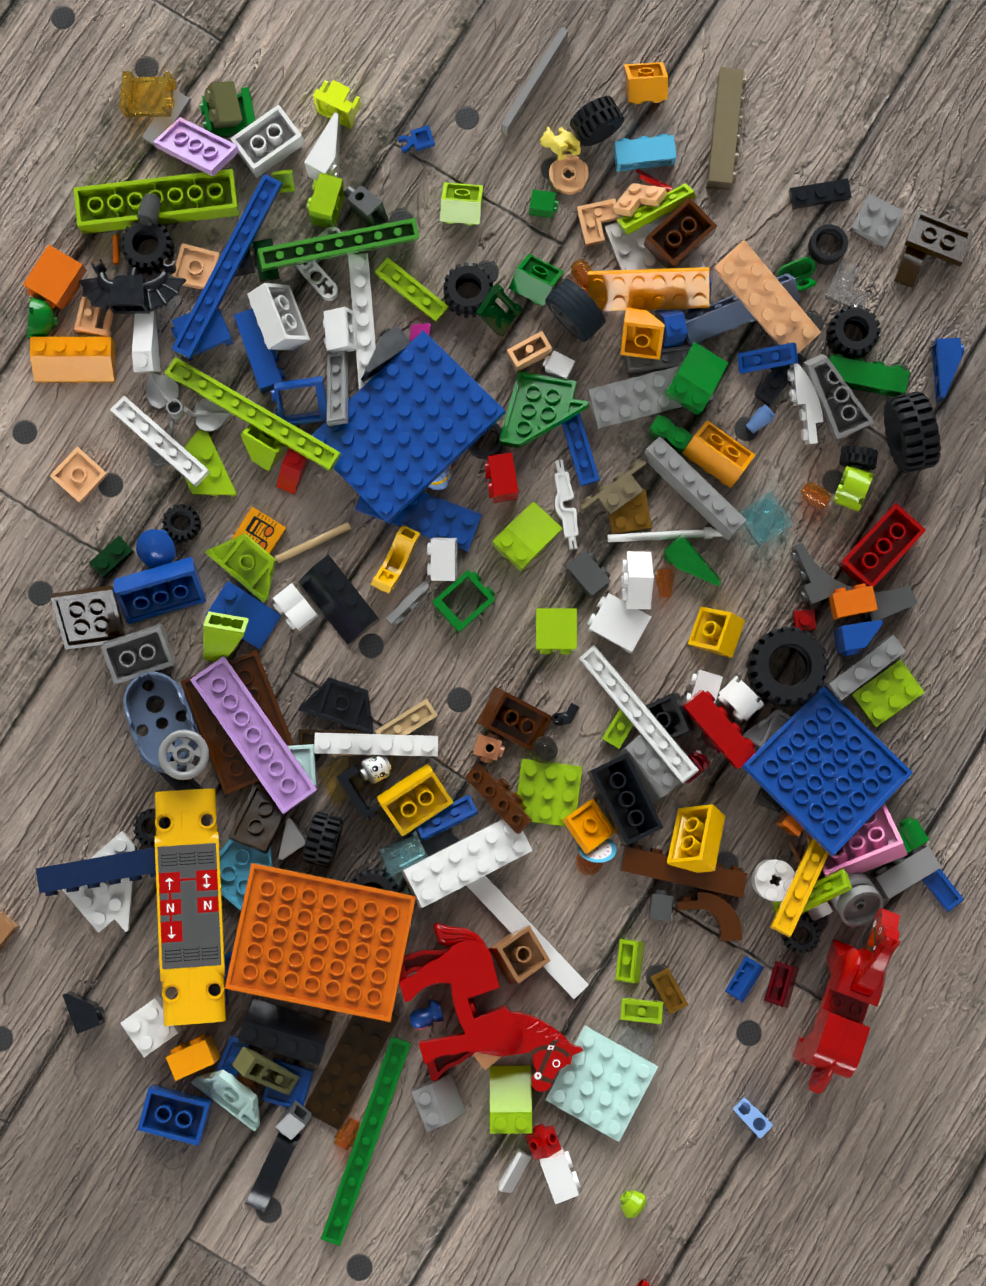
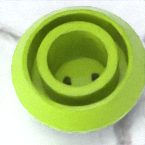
M635 1190L625 1191L619 1199L621 1201L620 1207L627 1218L638 1216L647 1202L645 1194Z

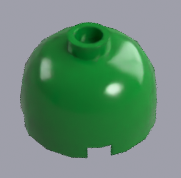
M30 297L26 338L47 337L51 333L52 327H57L58 315H54L53 308L45 300Z

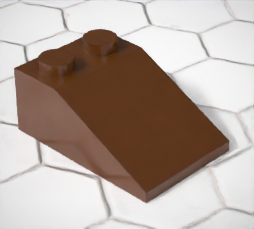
M495 687L477 723L535 753L552 721V716Z

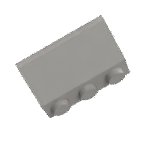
M641 734L611 759L613 760L628 753L652 805L681 782Z

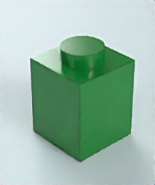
M532 189L529 215L552 218L553 212L558 210L559 200H555L556 192Z

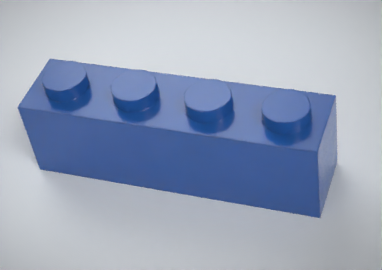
M253 309L234 314L258 387L262 394L274 389V383L283 382L282 380L286 379L282 367L278 368L276 361H279L276 350L267 348Z

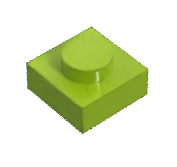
M292 169L272 172L273 178L283 184L279 193L295 191Z

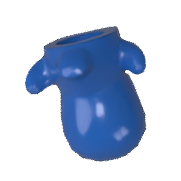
M428 1000L429 1006L427 1008H419L412 1011L410 1014L412 1027L421 1030L432 1026L433 1022H444L438 1001Z

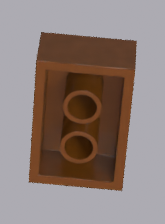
M689 197L646 236L644 246L666 269L677 268L715 233L717 225Z

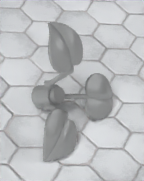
M155 373L149 374L146 384L147 399L157 409H162L166 406L170 416L169 436L172 438L174 435V420L181 419L185 413L196 417V425L206 432L217 430L230 416L229 412L207 399L196 403V413L189 411L188 408H184L182 403L177 400L180 389L173 379ZM174 439L177 443L181 445V442L179 440ZM149 445L147 446L153 466L169 464Z

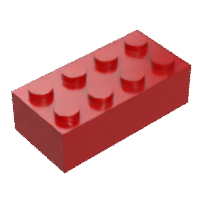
M895 503L844 556L837 566L858 585L866 584V587H874L920 538L926 529Z

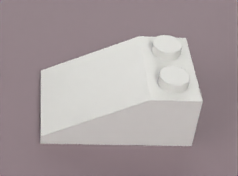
M336 112L304 162L308 177L312 180L318 179L319 173L339 177L342 130L339 115Z

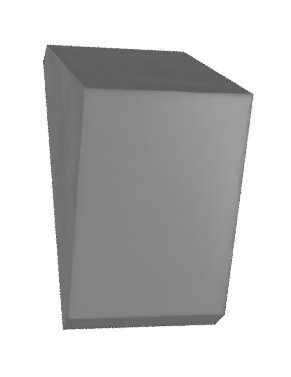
M287 818L278 859L284 860L305 846L306 838L294 819Z

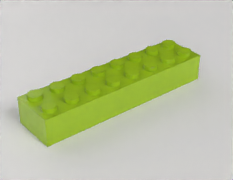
M233 169L220 170L214 176L201 172L73 188L77 226L82 234L123 230L127 226L131 228V223L134 221L136 224L139 223L137 218L141 199L147 193L161 198L160 203L162 205L157 220L161 225L240 216L237 182Z

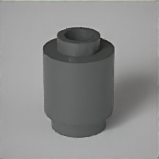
M147 193L141 199L137 214L140 223L146 226H152V224L157 223L162 205L160 197Z

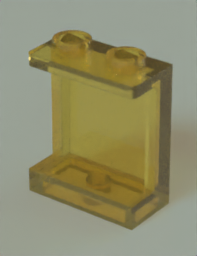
M123 71L119 103L120 110L126 118L171 117L172 109L175 106L173 92L176 90L175 78L172 77L169 71H164V77H134L131 71Z

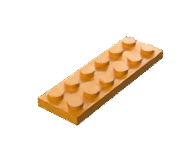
M709 267L588 271L589 296L601 311H625L626 308L640 310L710 308Z

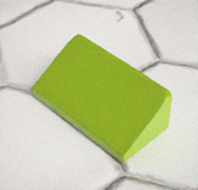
M619 940L615 980L640 983L644 951L643 941Z

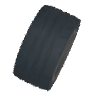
M565 279L545 299L549 309L558 321L582 342L590 339L606 323V319L597 304L581 287L570 279Z

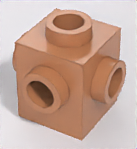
M487 733V736L478 734L473 755L481 757L480 761L492 764V760L497 761L498 757L502 758L505 746L501 745L502 741L498 740L499 736ZM486 746H493V751H486Z

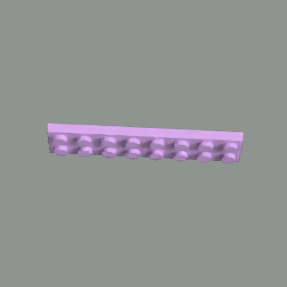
M225 656L190 679L283 814L318 791Z

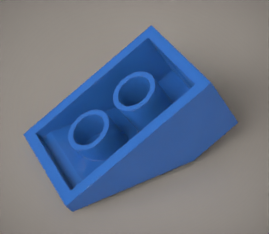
M229 581L226 582L208 610L209 612L249 618L242 639L259 650L282 617Z

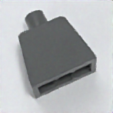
M349 186L345 190L344 196L348 198L351 210L368 227L384 224L388 220L382 201L366 188L359 186L355 189Z

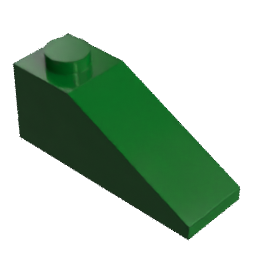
M684 534L664 548L663 552L665 555L663 557L669 565L674 564L676 568L716 586L721 584L720 577Z

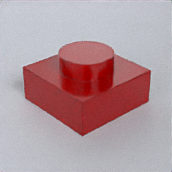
M814 609L793 611L794 627L800 628V631L816 630Z

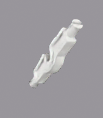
M559 460L555 461L557 473L554 475L557 490L554 502L555 510L559 518H561L564 537L568 538L569 550H573V546L574 549H578L576 537L579 534L577 511L575 508H565L563 506L564 502L574 499V494L570 484L569 473L565 472L563 460H560V465Z

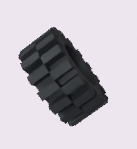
M845 445L841 449L839 463L843 467L854 466L862 470L876 469L878 452L866 446Z
M175 504L173 508L169 507L167 509V513H164L163 516L165 518L162 519L163 528L173 540L187 542L188 539L192 540L194 539L193 536L199 534L198 530L201 529L200 516L189 505L180 504L177 506ZM177 517H188L189 526L185 530H177L175 528L174 522Z
M146 809V811H142L136 817V822L133 824L135 830L133 831L137 835V840H140L142 844L155 846V835H150L146 831L147 822L155 819V809ZM163 818L160 821L161 828L167 829L171 825L169 818Z
M801 915L795 929L799 926L805 927L808 931L807 940L797 942L793 937V933L790 937L782 934L781 938L784 941V945L791 951L806 954V952H811L813 948L817 947L816 944L820 942L819 935L821 936V932L818 930L819 926L816 925L813 919Z

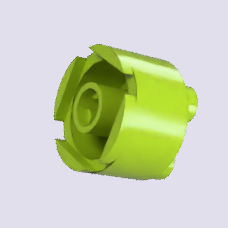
M846 466L840 481L843 485L839 484L833 501H836V504L859 512L874 474L854 466Z

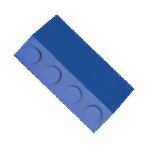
M193 557L114 579L115 595L128 624L206 602Z

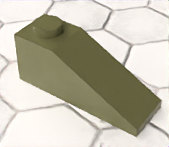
M245 1047L241 1049L232 1064L244 1077L286 1095L291 1093L300 1078L279 1064Z

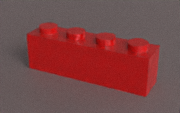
M699 690L682 705V708L732 766L740 769L756 753L754 750L755 744L748 737L745 739L741 735L742 729L735 722L731 723L728 720L729 714L723 707L720 706L718 708L714 703L715 698L709 691Z

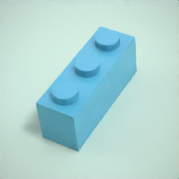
M660 134L657 137L651 138L641 136L633 140L622 138L615 141L613 148L616 172L673 166L677 158L674 135L668 136V134Z

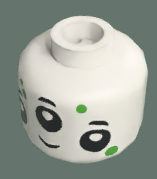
M372 755L362 761V769L359 772L364 781L368 780L370 783L376 784L389 776L391 765L384 755Z

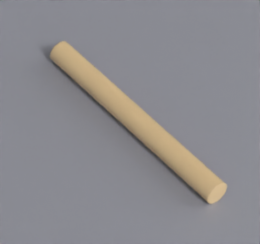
M348 522L275 556L279 564L351 530Z

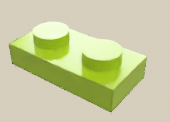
M621 709L618 710L602 737V740L617 749H620L634 726Z
M622 998L620 1020L662 1024L664 1002Z

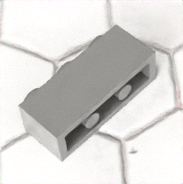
M919 846L910 851L911 853L907 856L892 861V865L888 867L884 865L875 870L876 874L872 876V879L884 898H892L941 868L929 846Z

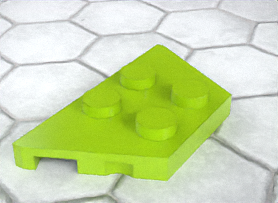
M199 429L184 449L204 465L210 473L197 487L185 478L191 493L199 496H237L209 433Z
M245 533L206 550L205 553L259 600L263 603L268 601L276 559Z

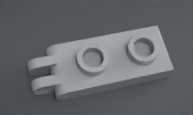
M422 582L386 617V620L392 626L395 623L399 625L406 618L404 614L409 609L413 611L420 604L419 599L428 591L429 584Z

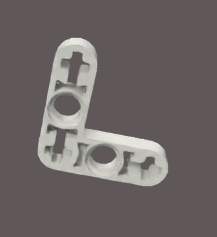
M332 226L325 229L317 237L329 235L330 233H340L341 231L337 227ZM321 260L309 262L305 266L303 264L295 265L296 269L324 300L333 301L337 298L338 288L336 284L317 264ZM319 272L322 277L319 281H313L310 278L311 274ZM324 282L329 289L333 288V294H325V288L322 286Z

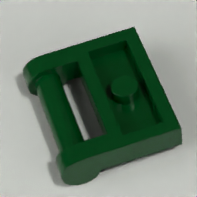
M495 284L478 308L476 314L497 335L503 337L514 318L521 314L522 307L514 303L505 294L501 285ZM497 297L509 308L507 313L495 302Z

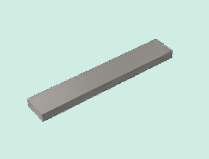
M564 27L559 30L502 121V133L508 135L567 41L568 30Z

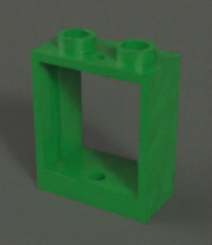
M469 569L432 601L435 608L459 634L494 604L496 600L494 598L496 594L489 586L485 588L480 583L482 581L481 577L475 571L471 573ZM469 579L486 597L487 601L461 622L445 605L443 600L465 580Z

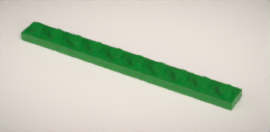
M391 1036L321 1240L341 1246L411 1045L409 1041Z

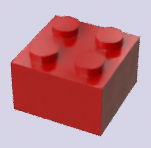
M512 453L488 456V462L484 463L486 479L490 478V482H488L489 499L493 498L494 504L518 500L519 492Z

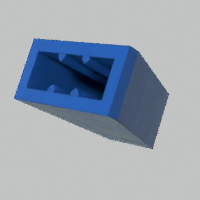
M678 309L654 311L655 317L665 324L662 349L682 346L688 333L684 313Z

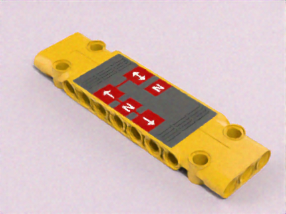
M215 789L155 792V864L160 980L162 982L164 1026L226 1021L225 957ZM206 815L213 817V823L210 826L202 825V818ZM163 818H169L171 821V825L167 829L160 827V821ZM216 983L221 987L219 995L213 996L210 994L209 987L211 984ZM169 987H175L178 990V995L175 999L168 998L166 992Z

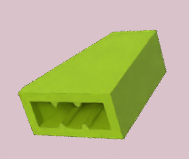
M208 611L203 625V660L216 662L223 656L227 659L243 638L249 618Z

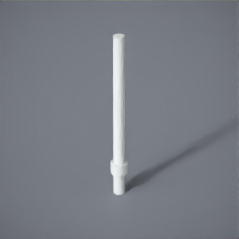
M703 527L700 530L608 534L607 541L609 543L677 539L682 534L686 538L703 537L704 539H712L722 535L716 529H712V527Z

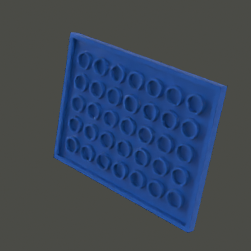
M423 330L404 350L396 355L348 400V423L329 427L326 421L311 436L341 453L342 456L333 469L389 524L490 429L506 411Z

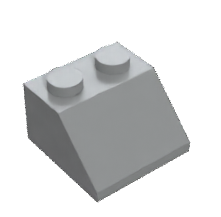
M451 1073L439 1077L438 1080H431L412 1088L413 1098L427 1132L441 1127L466 1113Z

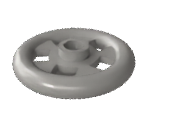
M178 730L169 734L162 741L158 751L159 763L163 771L172 778L178 780L192 779L201 774L206 768L209 761V748L206 741L198 733L191 730ZM181 738L183 744L175 748L172 742ZM192 740L199 746L196 750H193L188 745ZM183 751L188 753V757L185 759L180 758V753ZM173 752L174 761L168 762L167 753ZM195 755L200 757L197 766L191 764ZM177 765H187L186 771H177Z

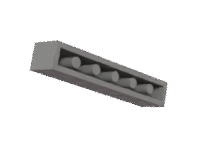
M660 436L646 448L642 458L727 541L743 527L747 520Z

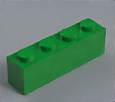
M834 354L829 357V360L850 389L891 397L906 394L910 370H905L902 366H884L885 364L882 362L869 363L865 362L862 358L848 359L842 354Z

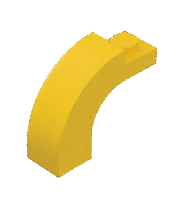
M405 525L401 526L396 533L384 563L372 580V586L386 593L394 590L413 554L421 533Z

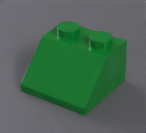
M528 254L517 267L509 289L513 290L517 295L530 299L537 305L545 306L546 297L556 288L564 271Z

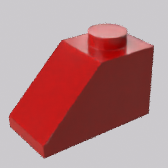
M289 448L282 462L276 487L295 495L310 460Z

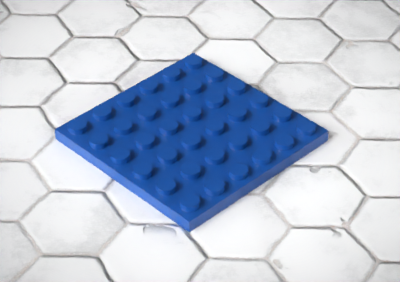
M825 686L807 701L742 766L831 856L835 855L913 773Z

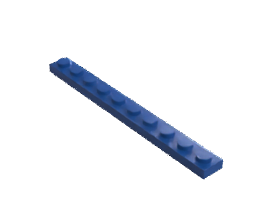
M266 174L262 176L172 347L174 352L192 359L283 186L282 182Z

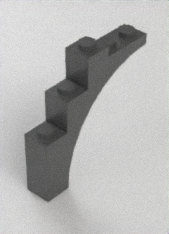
M799 543L791 548V557L794 563H798L800 568L799 575L802 581L807 583V585L800 588V597L803 603H807L808 607L828 599V596L833 594L835 589L846 588V591L854 589V587L847 586L824 572L810 557L803 543ZM909 585L895 590L874 591L878 610L872 613L861 614L865 622L877 621L918 603Z

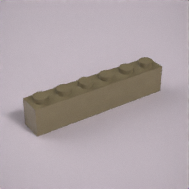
M720 67L718 73L706 188L730 190L732 183L735 184L737 172L734 171V165H737L739 153L736 152V146H739L741 134H738V127H741L743 115L739 114L740 108L744 106L745 96H741L742 89L745 90L747 80L746 77H743L744 69Z

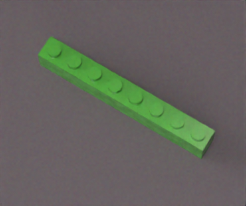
M411 218L258 248L257 255L261 272L415 242L420 237L416 219Z

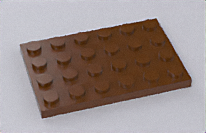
M253 651L229 661L286 745H295L258 652ZM194 676L180 681L202 738L208 745L209 756L224 794H230L259 782L260 780L191 682L190 679Z

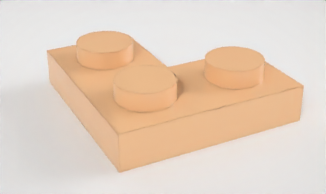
M632 183L613 206L614 214L631 217L641 204L658 207L667 196L666 188Z
M615 198L576 208L585 247L604 243L605 238L601 224L616 221L620 218L613 211V206L616 204Z

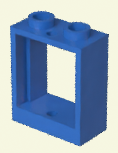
M323 376L274 383L271 395L273 402L277 401L278 409H274L275 415L292 425L327 421V400ZM315 386L319 411L285 416L281 390Z

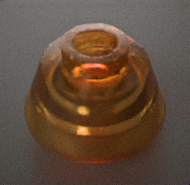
M579 852L576 855L575 863L581 873L594 875L601 870L603 863H592L590 861L586 863V859Z

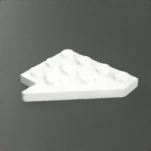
M121 831L91 858L136 851L137 846L124 831ZM129 877L123 878L121 883L109 885L108 881L101 882L100 887L88 889L87 885L79 886V891L68 893L66 889H62L98 933L114 920L117 921L125 932L130 930L134 881H130Z

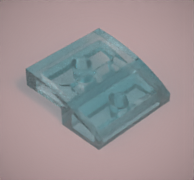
M416 831L380 849L390 876L428 857Z

